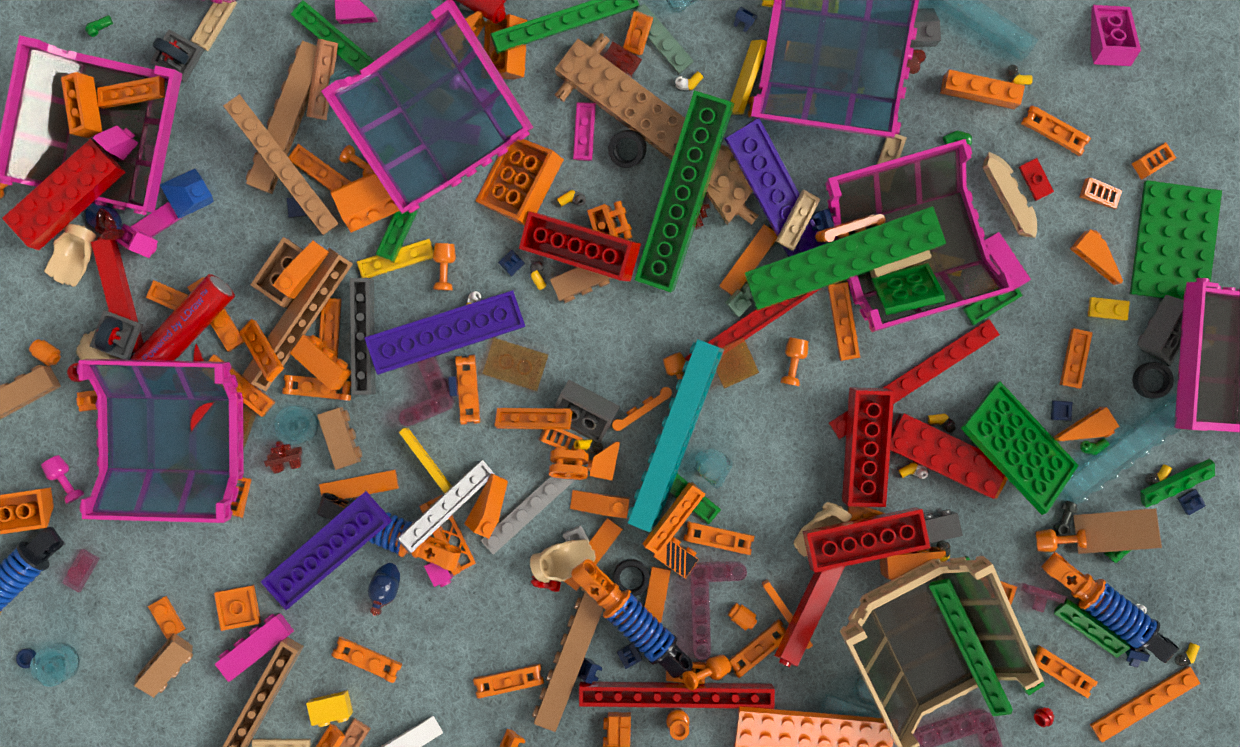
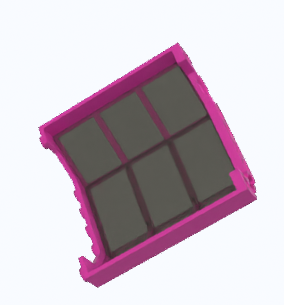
M19 35L0 131V183L12 185L13 182L37 187L89 139L95 141L93 137L85 138L70 134L61 77L74 72L94 77L97 95V88L160 76L165 78V98L105 109L99 107L102 131L115 126H119L123 130L128 128L135 134L134 139L138 142V145L124 160L108 152L126 173L94 201L95 204L106 206L107 203H112V208L125 210V207L133 208L134 213L146 215L147 212L154 213L182 73L156 65L155 69H149L70 50L67 52L39 39Z
M966 139L828 178L825 183L830 197L827 200L828 209L830 208V212L833 213L834 226L877 214L884 215L886 218L885 223L933 206L946 244L942 247L930 250L932 256L930 259L909 266L914 267L929 263L945 294L944 302L886 315L872 285L870 272L847 279L855 305L859 304L862 309H859L863 319L865 321L868 320L871 332L1003 295L1014 290L1013 277L1009 275L1008 271L1001 273L990 260V249L988 245H985L983 239L985 237L984 230L979 226V215L972 204L973 196L971 191L967 189L966 162L971 158L972 150L970 145L967 144ZM866 226V230L876 226ZM854 230L849 232V236L856 234ZM835 236L834 241L839 240L841 238Z
M1196 278V282H1187L1184 290L1174 428L1240 432V289H1237V291H1235L1236 288L1223 287L1221 289V286H1218L1219 283L1209 282L1210 279Z

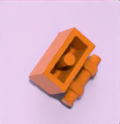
M621 201L614 203L616 209L612 211L611 206L606 204L587 210L594 230L621 237L620 234L623 233L625 239L632 238V228L627 222L625 215L627 212L625 207L622 206ZM616 217L619 219L620 227L617 226Z

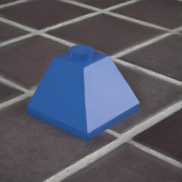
M196 169L160 184L178 219L214 202L210 191Z

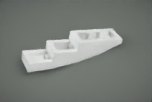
M431 716L380 747H422L441 735L443 731L435 717Z

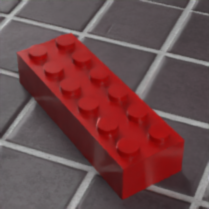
M89 139L2 219L27 247L40 250L126 172L99 143Z
M529 211L519 249L620 281L631 282L641 243Z
M849 387L842 502L847 506L886 507L894 391L890 389Z
M905 413L899 414L891 432L890 451L988 498H995L1005 475L980 449Z
M917 507L802 531L810 570L815 573L931 548L923 509Z

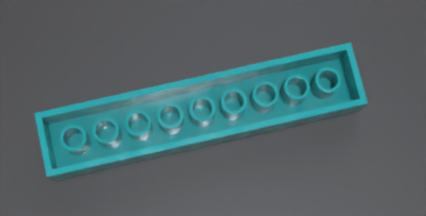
M698 339L696 343L693 342L689 352L692 354L691 358L685 362L683 367L685 374L683 379H679L676 385L677 395L675 398L672 397L669 404L671 409L669 416H665L662 422L664 429L662 434H658L656 438V450L649 456L648 463L650 466L648 471L645 470L642 475L641 489L638 488L635 493L634 499L636 503L634 507L629 509L627 518H629L628 524L647 532H651L658 524L724 349Z

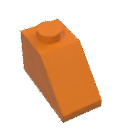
M614 442L596 454L593 460H589L587 468L590 471V476L613 480L620 442Z

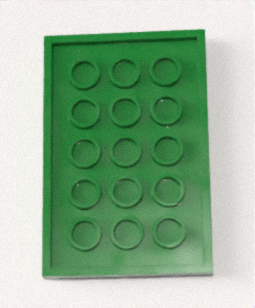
M1149 180L1144 181L1130 294L1164 299L1165 295L1184 300V290L1187 282H1196V278L1210 279L1209 282H1211L1222 190ZM1205 297V304H1208L1209 297Z
M1001 381L992 387L961 427L964 433L1041 515L1049 511L1079 466Z

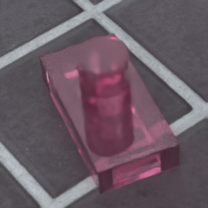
M81 549L62 583L78 593L81 592L100 558L85 549Z
M1026 583L1022 584V591L1036 595L1032 607L1036 611L1044 612L1047 599L1064 604L1066 596Z

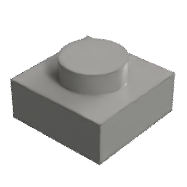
M581 525L563 534L566 542L583 539L589 541Z

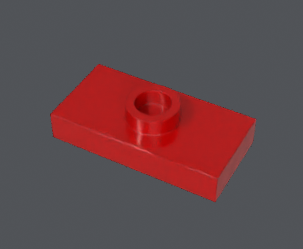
M1038 158L1018 167L1035 201L1054 192Z

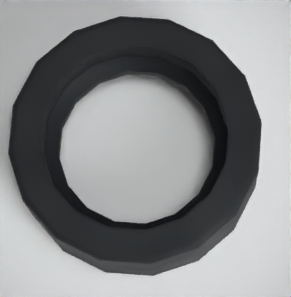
M624 130L615 134L608 145V154L612 162L622 168H631L639 164L645 158L647 151L644 138L633 130ZM623 138H631L637 144L638 153L632 160L622 159L617 152L618 142Z
M1149 362L1140 365L1135 370L1132 382L1134 389L1139 395L1145 398L1157 399L1164 397L1171 391L1174 378L1169 367L1163 363ZM1156 369L1163 375V385L1158 391H1148L1144 387L1143 375L1147 370Z
M636 559L622 561L616 566L613 573V583H616L622 592L627 590L621 584L620 574L627 567H635L642 573V582L637 588L629 590L635 597L641 595L649 585V573L646 566Z

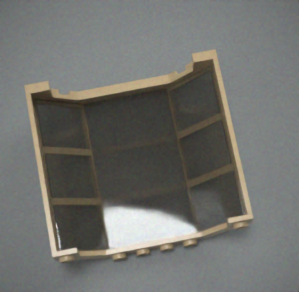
M977 556L976 560H966L965 557L950 558L948 562L932 559L863 595L860 599V606L854 608L848 618L850 622L840 630L897 747H919L920 745L913 734L921 718L978 687L929 588L930 583L933 581L950 579L998 680H1017L1026 690L1044 681L993 564L984 556Z

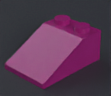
M1092 6L1090 50L1094 64L1131 66L1137 58L1141 48L1130 7Z

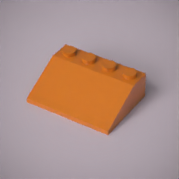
M518 139L510 147H507L508 152L497 158L476 202L525 226L528 212H538L564 159L553 150L525 139L521 141Z

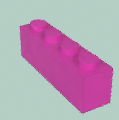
M281 613L276 616L274 614L270 615L264 620L266 623L261 628L256 626L249 632L250 637L246 640L241 638L233 644L235 648L232 651L227 649L218 656L220 660L215 663V666L228 682L294 632Z

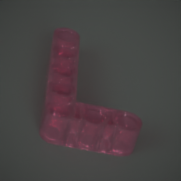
M436 356L417 362L432 398L401 411L399 421L404 426L416 425L449 411L454 406V399L449 395V387ZM428 362L434 364V370L430 373L425 369ZM437 379L442 383V387L439 390L433 388V382ZM443 397L449 400V405L446 408L440 405V400ZM425 405L431 407V413L428 416L422 411ZM408 412L412 413L414 417L411 423L405 420V415Z
M739 561L698 562L690 572L692 648L695 657L699 660H705L711 654L709 582L743 580L747 576V569ZM737 566L743 569L740 575L733 574V569ZM716 567H722L723 573L720 576H715L713 570ZM696 568H703L704 574L697 577L694 575ZM703 587L705 592L703 595L697 596L694 593L695 589ZM699 606L705 608V612L702 615L695 613L696 608ZM697 627H706L705 633H696ZM704 645L707 649L704 653H698L696 651L697 647Z
M983 708L918 727L913 734L920 745L919 747H935L976 733L981 747H1003L993 716ZM986 715V720L979 722L980 717ZM964 721H968V725L965 728H961V724ZM945 727H950L948 733L942 734ZM931 733L930 739L924 740L925 734ZM992 734V738L985 741L986 736Z

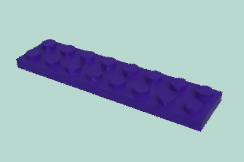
M756 118L724 139L778 237L800 194L760 118ZM814 220L808 222L794 251L783 246L788 257L826 244L816 240L815 236L818 231L812 230V227L816 226Z
M512 290L364 337L376 374L380 375L524 328L525 323Z
M365 491L265 577L261 583L280 605L287 610L384 529L392 520L369 493Z

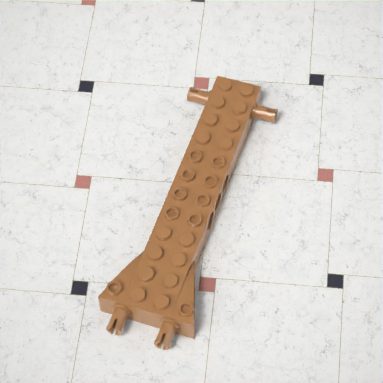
M600 33L592 46H588L580 39H577L555 68L556 75L563 79L564 83L554 95L558 99L560 98L562 102H565L571 91L576 89L624 126L638 132L647 143L672 160L685 117L601 56V51L610 42L607 36L604 38V34ZM721 145L706 196L710 199L727 226L735 215L741 216L752 225L759 215L746 207L745 201L753 191L730 148Z

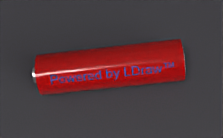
M208 274L132 355L131 360L176 361L235 298L232 289L218 277ZM170 366L141 367L147 377L159 379Z

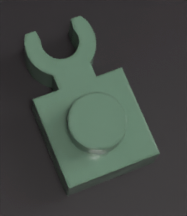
M748 284L744 285L743 291L737 289L725 302L737 317H740L752 304L749 301L752 295Z

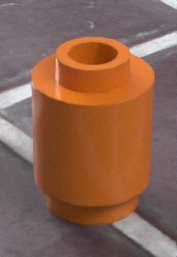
M37 339L29 348L32 356L47 366L57 364L61 358L60 350L45 340Z
M735 603L728 613V616L731 617L730 620L745 631L748 628L751 630L757 623L755 619L756 614L742 604Z

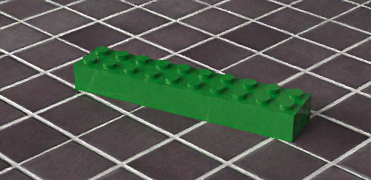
M694 90L635 281L668 292L675 291L735 103Z
M932 206L745 272L744 275L756 310L758 311L870 272L876 268L942 247L946 244Z

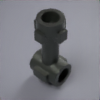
M1066 500L1065 504L1063 503L1061 507L1064 509L1061 521L1053 526L1057 536H1067L1070 533L1069 520L1072 513H1077L1078 510L1077 504Z

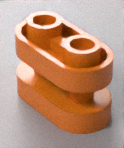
M557 447L550 452V461L555 463L549 466V475L551 477L583 480L588 477V468L582 466L588 464L589 454L585 450L575 449L573 451Z

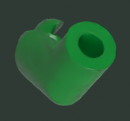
M959 130L942 137L945 145L966 139L967 144H972V136Z

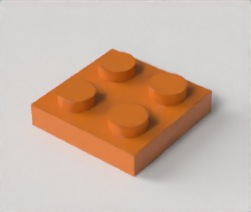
M254 585L214 593L221 631L261 623Z

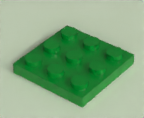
M929 263L897 270L876 278L871 277L872 285L886 315L897 314L898 312L917 309L927 305H935L945 301V294Z

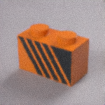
M673 536L658 556L654 553L653 556L686 579L699 560L695 556L697 552L690 547L685 549L680 545L681 541Z

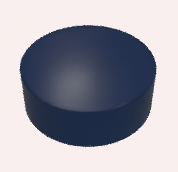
M23 649L18 652L16 662L21 668H30L37 662V654L33 649Z

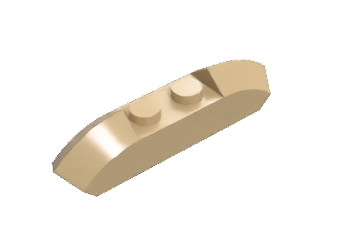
M988 152L982 168L1019 235L1036 238L1037 218L1032 206L1028 208L1026 197L1020 193L1016 179L1011 177L1010 174L1013 173V170L1002 158Z

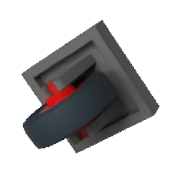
M168 29L163 39L158 37L155 39L153 47L157 50L150 63L182 73L181 80L186 83L204 49Z
M103 310L90 347L118 358L129 360L143 324Z

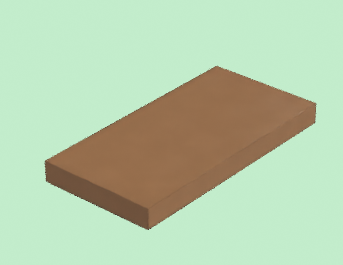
M1156 508L1073 515L1076 535L1080 529H1085L1087 548H1080L1077 543L1078 554L1162 548Z

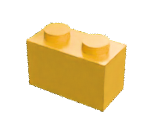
M348 690L313 698L306 703L311 726L318 725V727H324L337 720V723L344 722L353 713Z

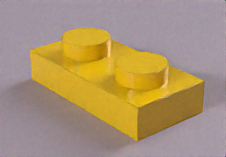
M1090 297L1088 317L1127 321L1130 301Z

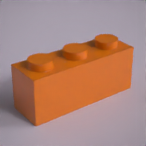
M78 72L61 77L70 134L90 138L103 132L94 77Z
M303 335L290 354L329 389L340 390L351 375L348 364L344 360L338 359L332 349L324 347L318 337Z

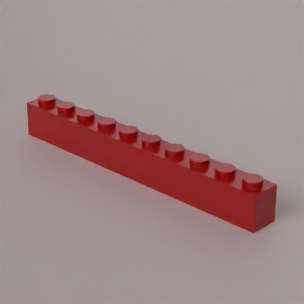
M580 681L579 707L739 708L740 706L775 709V689L772 684L705 683L699 684L693 691L689 690L684 683L592 682L590 684Z

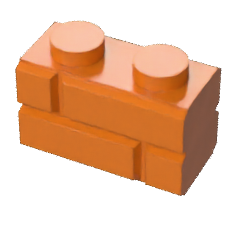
M608 712V718H604L603 730H607V737H603V747H630L631 712Z

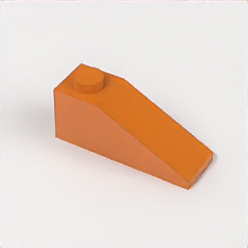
M1096 230L1084 231L1070 249L1113 285L1121 284L1123 282L1122 276L1106 241L1101 238L1102 235Z
M313 240L283 270L273 286L287 297L295 299L329 254V251Z
M1099 407L1053 436L1056 441L1097 437L1106 438L1114 434V430L1120 426L1107 407Z
M493 473L490 475L464 523L474 533L488 539L499 521L508 483L506 479Z
M572 490L570 509L627 519L629 497Z

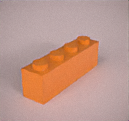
M949 69L943 76L940 93L1015 109L1021 105L1025 86Z

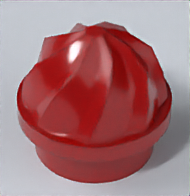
M79 363L70 365L67 370L69 379L74 382L84 381L79 380V375L77 374V365Z
M1043 707L1036 710L1034 720L1039 726L1044 728L1053 724L1055 716L1051 709Z

